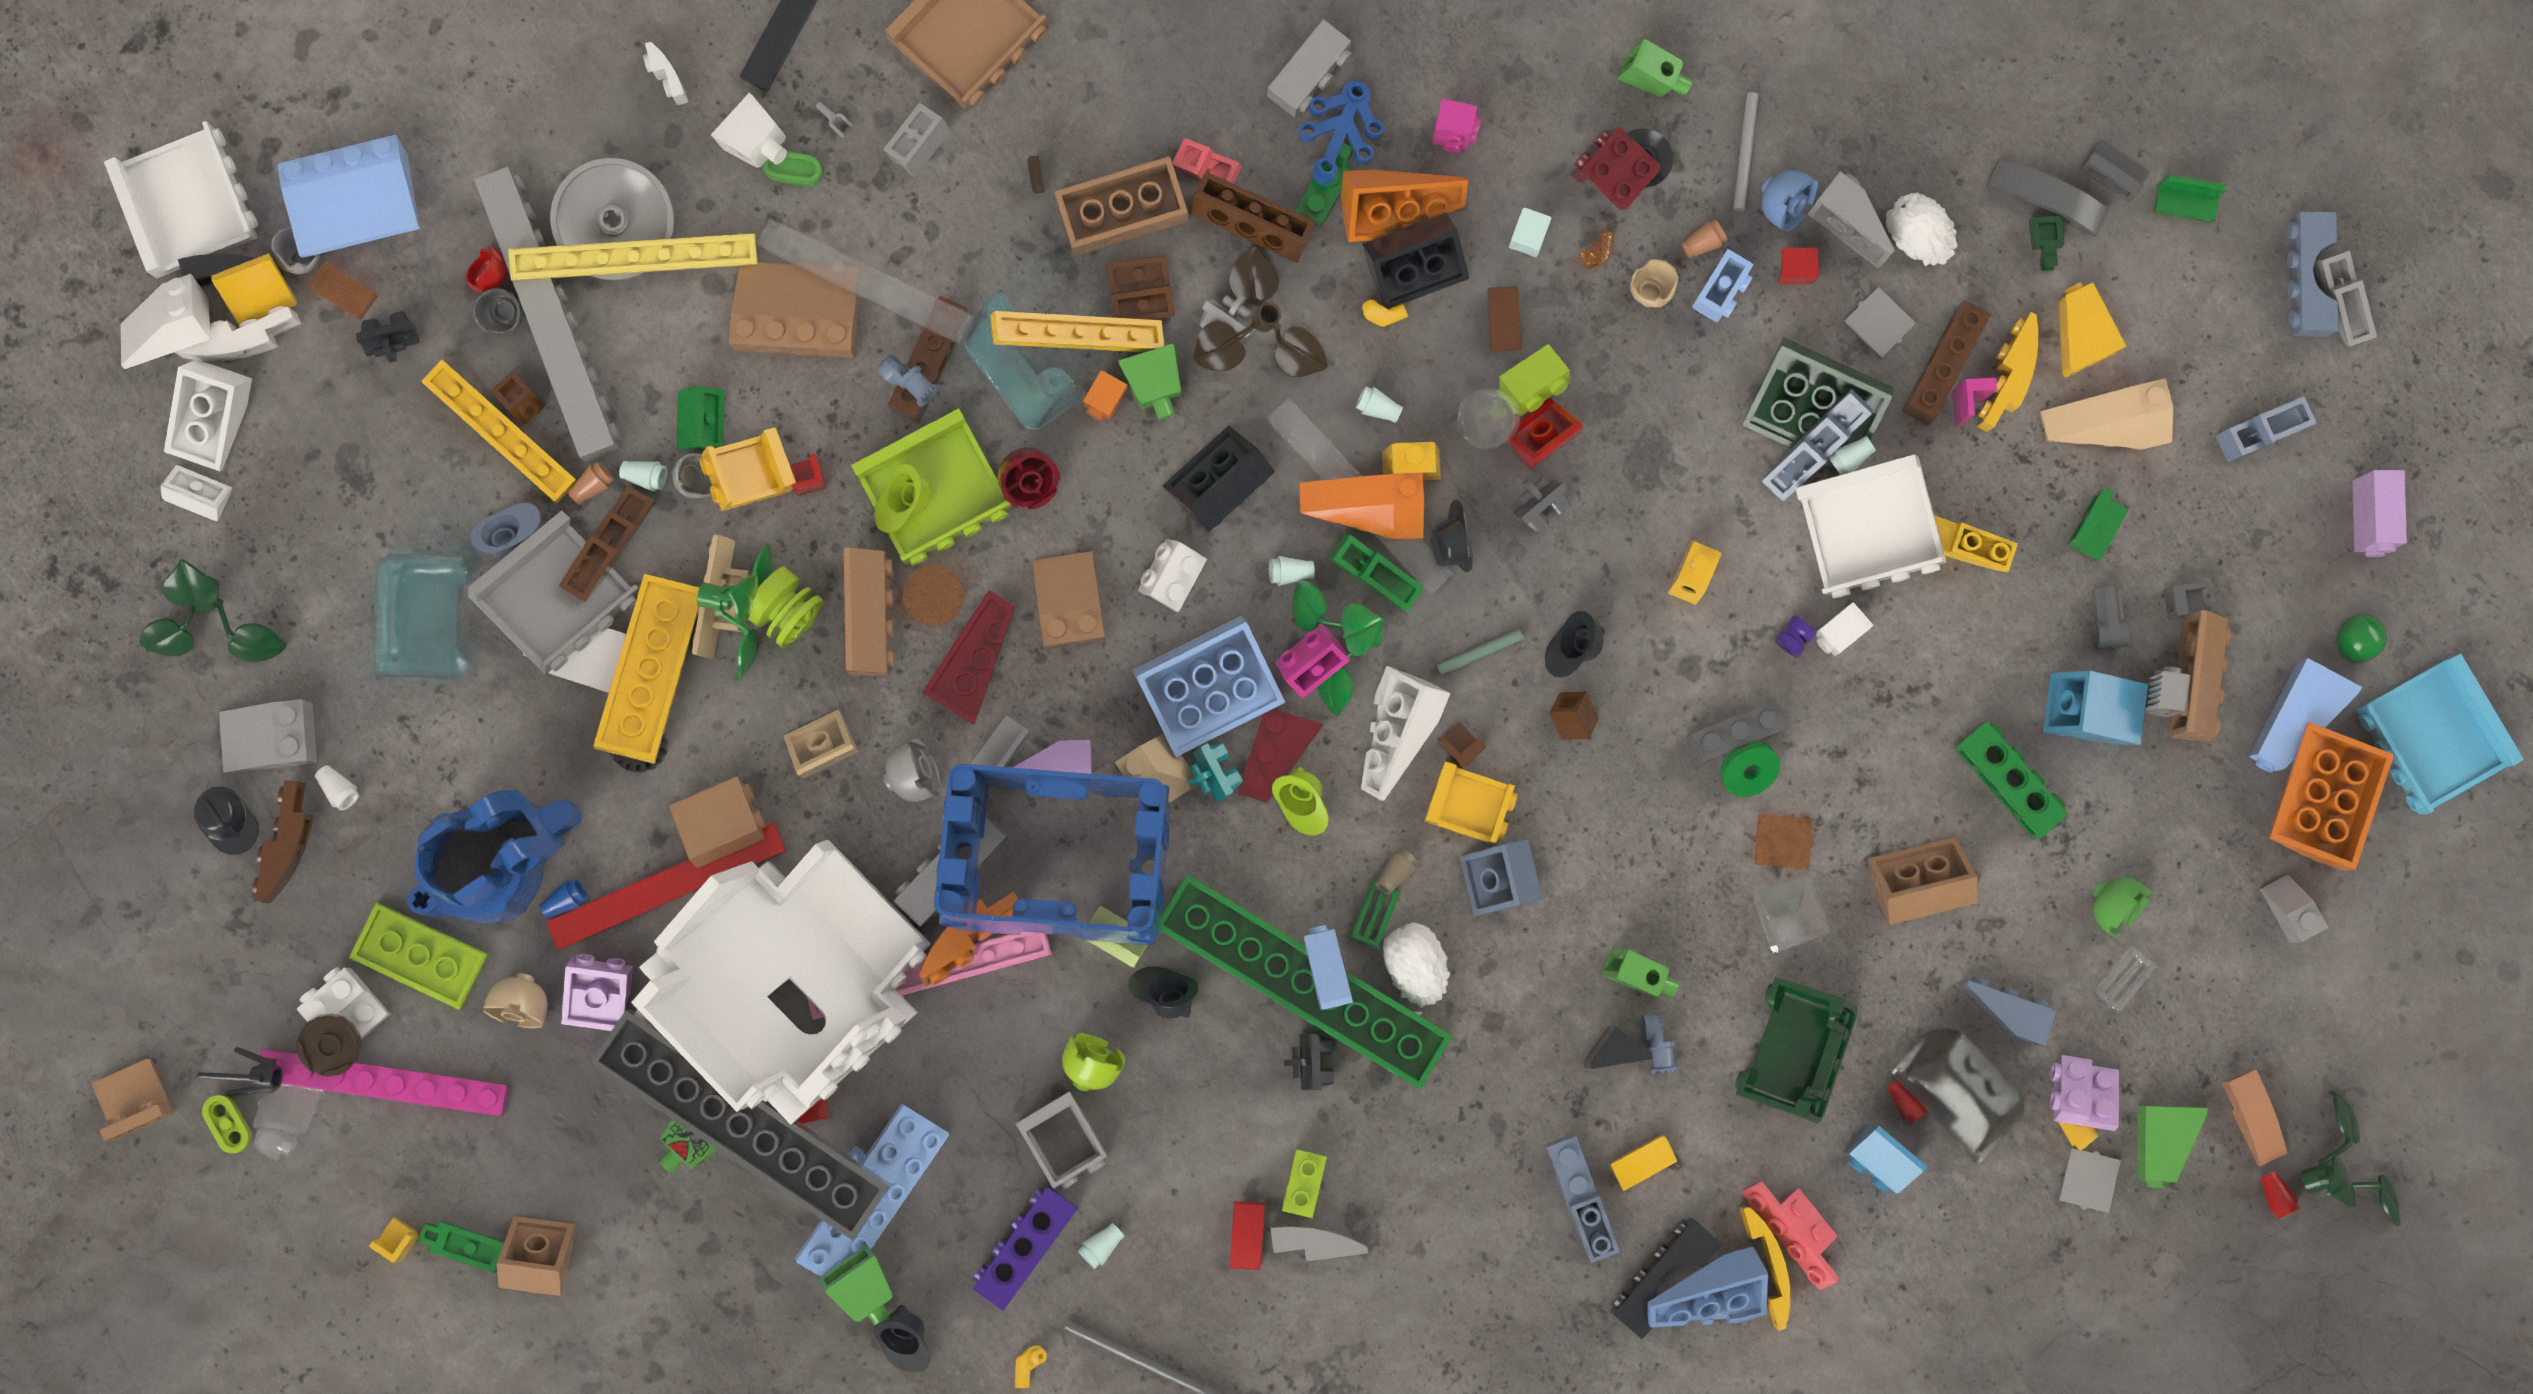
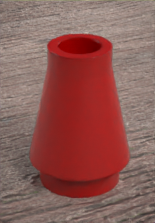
M1902 1077L1886 1087L1894 1100L1902 1120L1906 1119L1910 1125L1930 1111L1926 1105L1928 1102L1912 1089Z
M2277 1171L2259 1178L2264 1188L2270 1213H2274L2277 1219L2300 1209L2297 1203L2300 1200L2281 1179Z

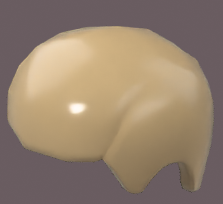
M1651 259L1644 267L1636 269L1632 276L1630 290L1634 299L1645 307H1662L1674 297L1679 277L1675 268L1668 262Z

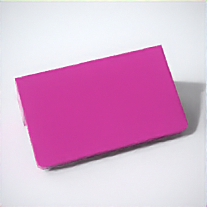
M1996 378L1966 379L1952 391L1955 426H1962L1975 415L1974 402L1984 401L1997 390Z

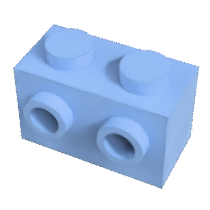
M1727 249L1692 308L1718 323L1722 316L1728 318L1737 304L1736 301L1732 300L1738 290L1743 293L1753 278L1748 273L1754 264Z

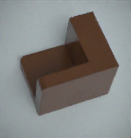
M1587 691L1560 692L1549 712L1563 740L1589 739L1598 722L1597 713Z
M1458 723L1437 742L1461 769L1467 766L1486 748L1484 743L1479 738L1475 739L1461 723Z

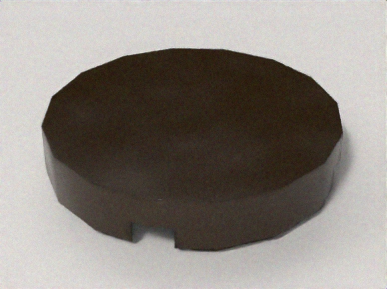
M330 1013L319 1015L308 1021L299 1034L296 1047L298 1057L305 1068L321 1076L330 1077L340 1075L353 1066L360 1056L362 1042L360 1033L353 1022L344 1016Z

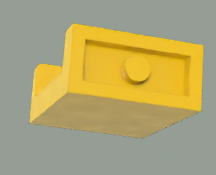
M776 427L764 430L761 436L715 449L713 446H708L700 458L701 469L705 475H709L712 483L710 487L712 499L716 504L719 503L721 511L789 493L793 489L792 484L796 483Z
M1444 762L1424 822L1494 845L1497 839L1503 840L1508 823L1504 822L1507 810L1513 811L1518 794L1513 793L1515 785L1505 784L1457 768V765Z

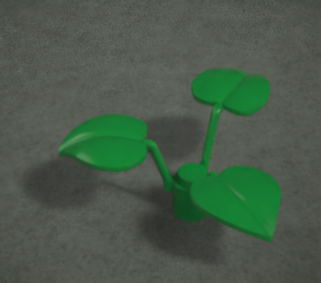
M765 543V547L756 558L753 575L746 577L736 586L725 584L718 586L703 582L697 595L698 606L715 610V615L723 617L743 631V637L738 650V676L735 678L738 681L751 667L758 650V631L753 628L750 630L745 623L750 617L758 587L773 572L771 547L767 543ZM732 604L734 606L735 618L724 612V610H730Z
M1302 580L1297 582L1293 595L1292 610L1295 622L1303 631L1310 632L1316 629L1318 623L1327 627L1343 629L1345 632L1343 637L1346 639V646L1349 651L1347 656L1349 659L1354 656L1364 655L1370 648H1377L1381 645L1383 639L1381 629L1385 618L1371 612L1365 606L1355 603L1345 608L1341 623L1327 621L1322 617L1327 610L1326 600L1322 592L1308 581ZM1344 667L1340 668L1317 687L1323 703L1333 714L1341 715L1343 709L1350 702L1353 693L1351 675Z

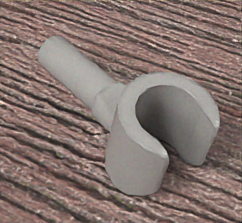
M821 101L816 104V108L828 118L829 126L840 137H845L840 132L844 125L848 124L853 128V124L843 114H835Z

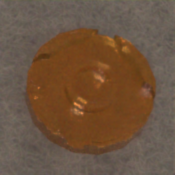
M938 565L924 566L914 571L906 580L903 589V604L909 615L917 622L929 626H941L952 621L961 611L964 600L963 587L958 577L948 568Z

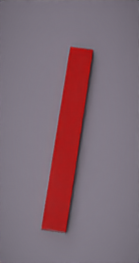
M772 823L762 828L764 840L699 868H696L690 860L684 861L547 921V926L557 949L567 948L699 890L712 875L751 861L757 865L787 852L776 824Z

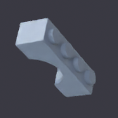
M2299 212L2290 219L2287 225V238L2291 239V250L2287 256V266L2291 268L2288 297L2292 298V309L2289 311L2288 325L2292 327V336L2329 337L2338 331V301L2328 297L2319 289L2314 279L2313 267L2318 254L2337 242L2336 212Z

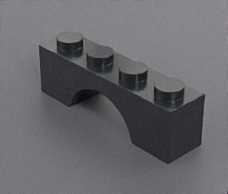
M1689 1218L1687 1222L1682 1219L1671 1232L1674 1237L1667 1245L1662 1243L1657 1247L1651 1256L1654 1259L1647 1269L1644 1266L1641 1267L1631 1279L1634 1283L1627 1292L1622 1290L1611 1303L1614 1308L1610 1312L1641 1339L1652 1329L1648 1324V1302L1656 1297L1657 1287L1663 1275L1670 1269L1684 1264L1703 1268L1723 1245L1693 1218Z

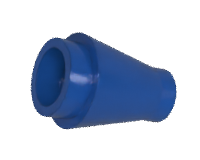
M566 880L539 906L544 916L551 919L556 915L582 907L583 902L588 899V894L579 880Z

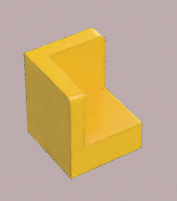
M394 1217L379 1239L372 1240L369 1247L392 1263L404 1261L417 1242L420 1233Z

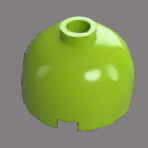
M1077 1033L1075 1039L1072 1035L1069 1036L1062 1055L1063 1069L1077 1089L1082 1091H1089L1090 1089L1100 1090L1107 1088L1117 1080L1126 1063L1124 1054L1118 1048L1115 1053L1105 1048L1109 1042L1089 1034Z

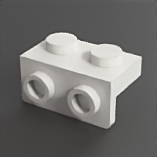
M1166 539L1157 548L1155 560L1150 569L1143 574L1138 592L1152 597L1173 611L1179 612L1207 559L1179 541Z

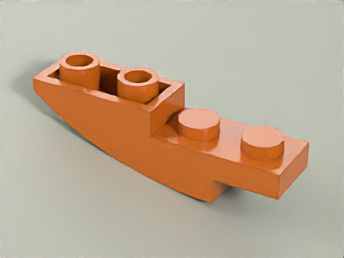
M1013 891L989 908L986 907L982 899H979L977 901L976 914L1012 917L1013 906L1018 897ZM947 927L931 948L920 970L919 976L925 987L931 983L932 985L941 983L948 977V972L957 966L963 968L974 960V955L978 953L973 942L985 940L992 933L956 930L952 927Z

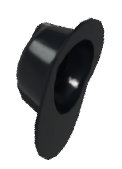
M1453 500L1450 504L1448 520L1437 525L1432 531L1430 538L1431 548L1436 564L1439 567L1459 566L1464 572H1469L1473 565V554L1468 539L1465 511L1459 500Z
M1577 611L1571 614L1547 646L1545 666L1554 677L1564 678L1571 675L1583 662L1591 661L1601 653L1604 643L1603 636L1606 630L1602 626L1595 624L1593 617L1586 611Z
M223 786L212 787L204 791L197 799L194 807L195 820L212 845L220 852L229 855L242 854L255 844L259 834L258 823L239 795L232 789Z
M1156 966L1139 969L1131 975L1128 981L1129 990L1132 995L1139 1000L1149 1003L1158 1016L1166 1019L1178 1018L1180 1016L1187 1018L1190 1016L1192 999L1198 993V984L1194 979Z
M899 1305L884 1321L874 1326V1335L879 1341L885 1356L894 1366L906 1372H922L929 1367L931 1360L924 1342V1323L918 1316L910 1313L904 1305Z

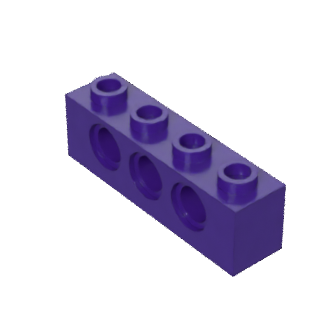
M1050 1185L1045 1191L1040 1187L1028 1202L1033 1206L1026 1216L1020 1213L1010 1228L1015 1232L1008 1241L1003 1238L1000 1240L991 1253L996 1258L989 1267L983 1264L973 1277V1280L977 1282L973 1290L1001 1311H1004L1079 1208ZM1045 1212L1050 1216L1051 1224L1048 1228L1039 1229L1035 1226L1034 1216L1036 1213ZM1024 1237L1031 1241L1032 1250L1029 1254L1023 1255L1017 1252L1015 1242L1018 1238ZM1007 1263L1013 1268V1277L1011 1279L1003 1280L997 1275V1266L999 1264Z

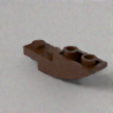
M284 780V786L279 789L278 804L281 805L280 815L275 819L273 829L274 835L277 836L276 841L264 840L263 846L259 848L257 853V863L260 865L259 877H256L253 883V895L256 896L255 902L271 904L289 882L300 863L311 832L314 816L302 813L306 783Z

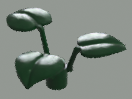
M183 559L178 562L174 570L165 579L162 592L167 600L176 605H190L184 622L179 626L174 620L169 618L155 620L143 629L139 640L141 647L150 652L164 656L184 655L193 648L194 644L193 635L186 631L195 610L201 613H209L214 608H218L226 635L232 639L228 644V651L235 657L249 662L265 661L284 651L287 643L281 640L270 628L257 623L243 624L236 628L235 633L232 632L223 607L224 600L218 598L219 582L213 577L206 576L198 568Z
M2329 1091L2333 1096L2336 1120L2341 1132L2345 1136V1143L2327 1157L2319 1159V1165L2301 1170L2302 1181L2307 1192L2312 1194L2328 1189V1196L2340 1200L2351 1208L2356 1205L2354 1188H2373L2379 1193V1200L2386 1214L2394 1222V1225L2400 1226L2398 1198L2393 1185L2385 1175H2379L2378 1182H2351L2348 1177L2346 1167L2338 1155L2350 1148L2353 1142L2355 1144L2360 1142L2359 1125L2354 1111L2347 1101L2335 1091Z

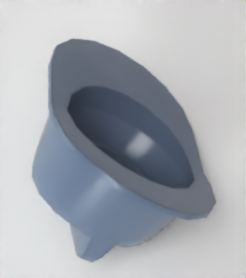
M530 503L513 505L481 520L475 525L471 532V543L480 552L489 553L495 558L503 559L537 530L541 520L540 512L536 506Z

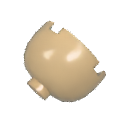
M517 973L516 977H505L498 980L490 988L484 1001L483 1012L504 1023H507L508 1019L518 1021V1027L541 1028L547 1015V996L543 989L534 983L532 976Z

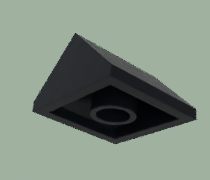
M1607 1027L1583 1064L1586 1069H1595L1653 1059L1652 1052L1617 1027Z

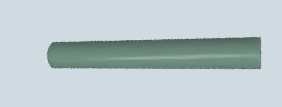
M1518 628L1436 665L1439 675L1442 676L1523 640L1524 637Z

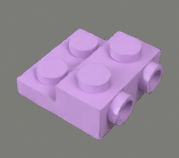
M579 954L576 958H571L565 968L561 1024L612 1031L625 1010H627L628 998L631 995L633 966L625 965V960L620 958H610L607 962L595 961V957L590 954Z
M2061 1055L2058 1061L2052 1064L2050 1079L2054 1081V1091H2052L2050 1097V1109H2054V1121L2116 1131L2119 1127V1070L2092 1066V1060Z

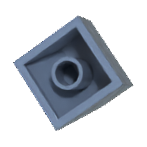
M1528 840L1504 844L1460 856L1474 916L1543 900Z

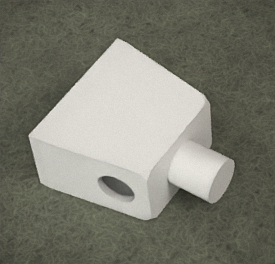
M750 93L711 134L724 151L756 168L761 167L767 159L774 164H780L787 155V150L781 146L786 136Z

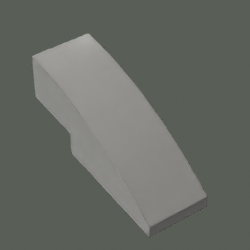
M2337 249L2316 257L2314 270L2320 289L2325 295L2338 301V331L2346 346L2351 347L2376 338L2377 335L2363 280L2356 277L2350 250Z
M1302 1225L1270 1226L1273 1253L1304 1249L1306 1262L1368 1253V1248L1365 1244L1331 1230Z

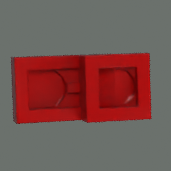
M1234 1201L1229 1268L1261 1269L1265 1203Z

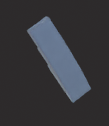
M1851 389L1781 458L1762 479V482L1782 501H1785L1796 490L1795 488L1800 487L1826 463L1827 458L1872 414L1873 409Z

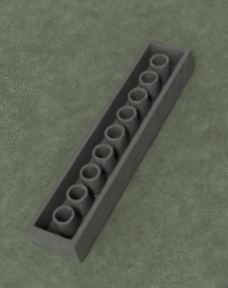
M632 1009L625 1010L590 1061V1064L852 1241L857 1237L892 1185L797 1120L790 1125L768 1101L762 1100L753 1109L748 1106L736 1112L650 1021Z

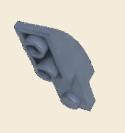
M1575 1133L1545 1144L1560 1189L1590 1263L1620 1253Z

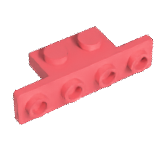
M1762 1181L1749 1186L1742 1192L1751 1208L1759 1214L1771 1232L1787 1249L1788 1254L1799 1264L1807 1274L1808 1279L1819 1290L1831 1286L1839 1280L1837 1274L1821 1256V1253L1838 1236L1800 1188L1791 1191L1780 1203Z

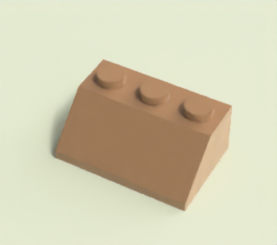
M1956 837L1868 858V865L1878 903L1889 925L1978 903L1977 875Z

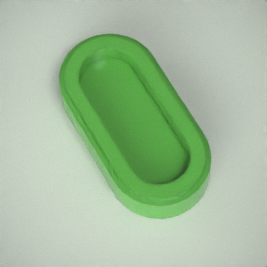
M787 151L785 159L780 164H774L767 159L762 165L766 176L775 182L811 187L818 184L823 177V167L820 161L808 154Z

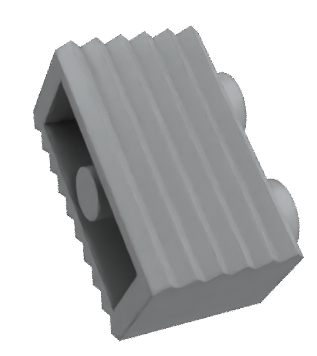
M2163 667V670H2154V675L2143 680L2148 684L2144 714L2172 717L2186 712L2191 675L2182 674V669L2176 667Z

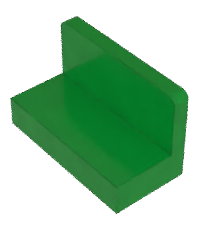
M2167 175L2157 184L2153 213L2213 223L2216 220L2219 196L2226 191L2227 185Z
M702 386L680 390L678 392L677 450H705L708 446H713L714 449L722 447L724 390Z
M2102 488L2095 493L2068 542L2069 546L2096 561H2100L2103 558L2128 512L2126 507L2111 500L2115 493L2106 488Z

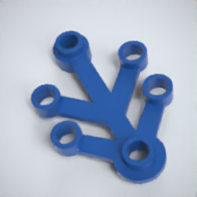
M1349 81L1343 86L1341 94L1327 99L1317 96L1310 102L1309 112L1314 117H1323L1326 111L1345 106L1341 115L1316 124L1306 121L1300 126L1298 135L1304 142H1312L1316 137L1334 131L1324 158L1318 159L1312 170V177L1319 184L1328 185L1334 181L1338 171L1335 161L1345 136H1347L1355 152V161L1360 165H1367L1371 162L1374 151L1370 145L1364 143L1353 121L1356 110L1365 125L1364 133L1366 137L1370 140H1377L1382 136L1384 125L1381 121L1374 118L1368 106L1371 99V91L1361 81ZM1352 91L1360 93L1361 96H1354ZM1320 104L1323 109L1317 110L1314 105ZM1376 127L1379 132L1374 133L1369 128ZM1310 129L1313 134L1307 135L1303 130ZM1364 151L1369 157L1364 158L1360 156L1359 152ZM1321 166H1327L1331 170L1324 171L1322 170Z

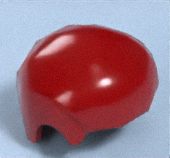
M489 245L491 250L482 248L480 250V257L467 269V284L477 292L483 293L489 289L498 288L507 277L508 268L504 257L492 245Z

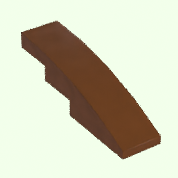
M627 485L613 509L608 511L594 535H590L559 584V587L586 603L622 554L655 504V501Z

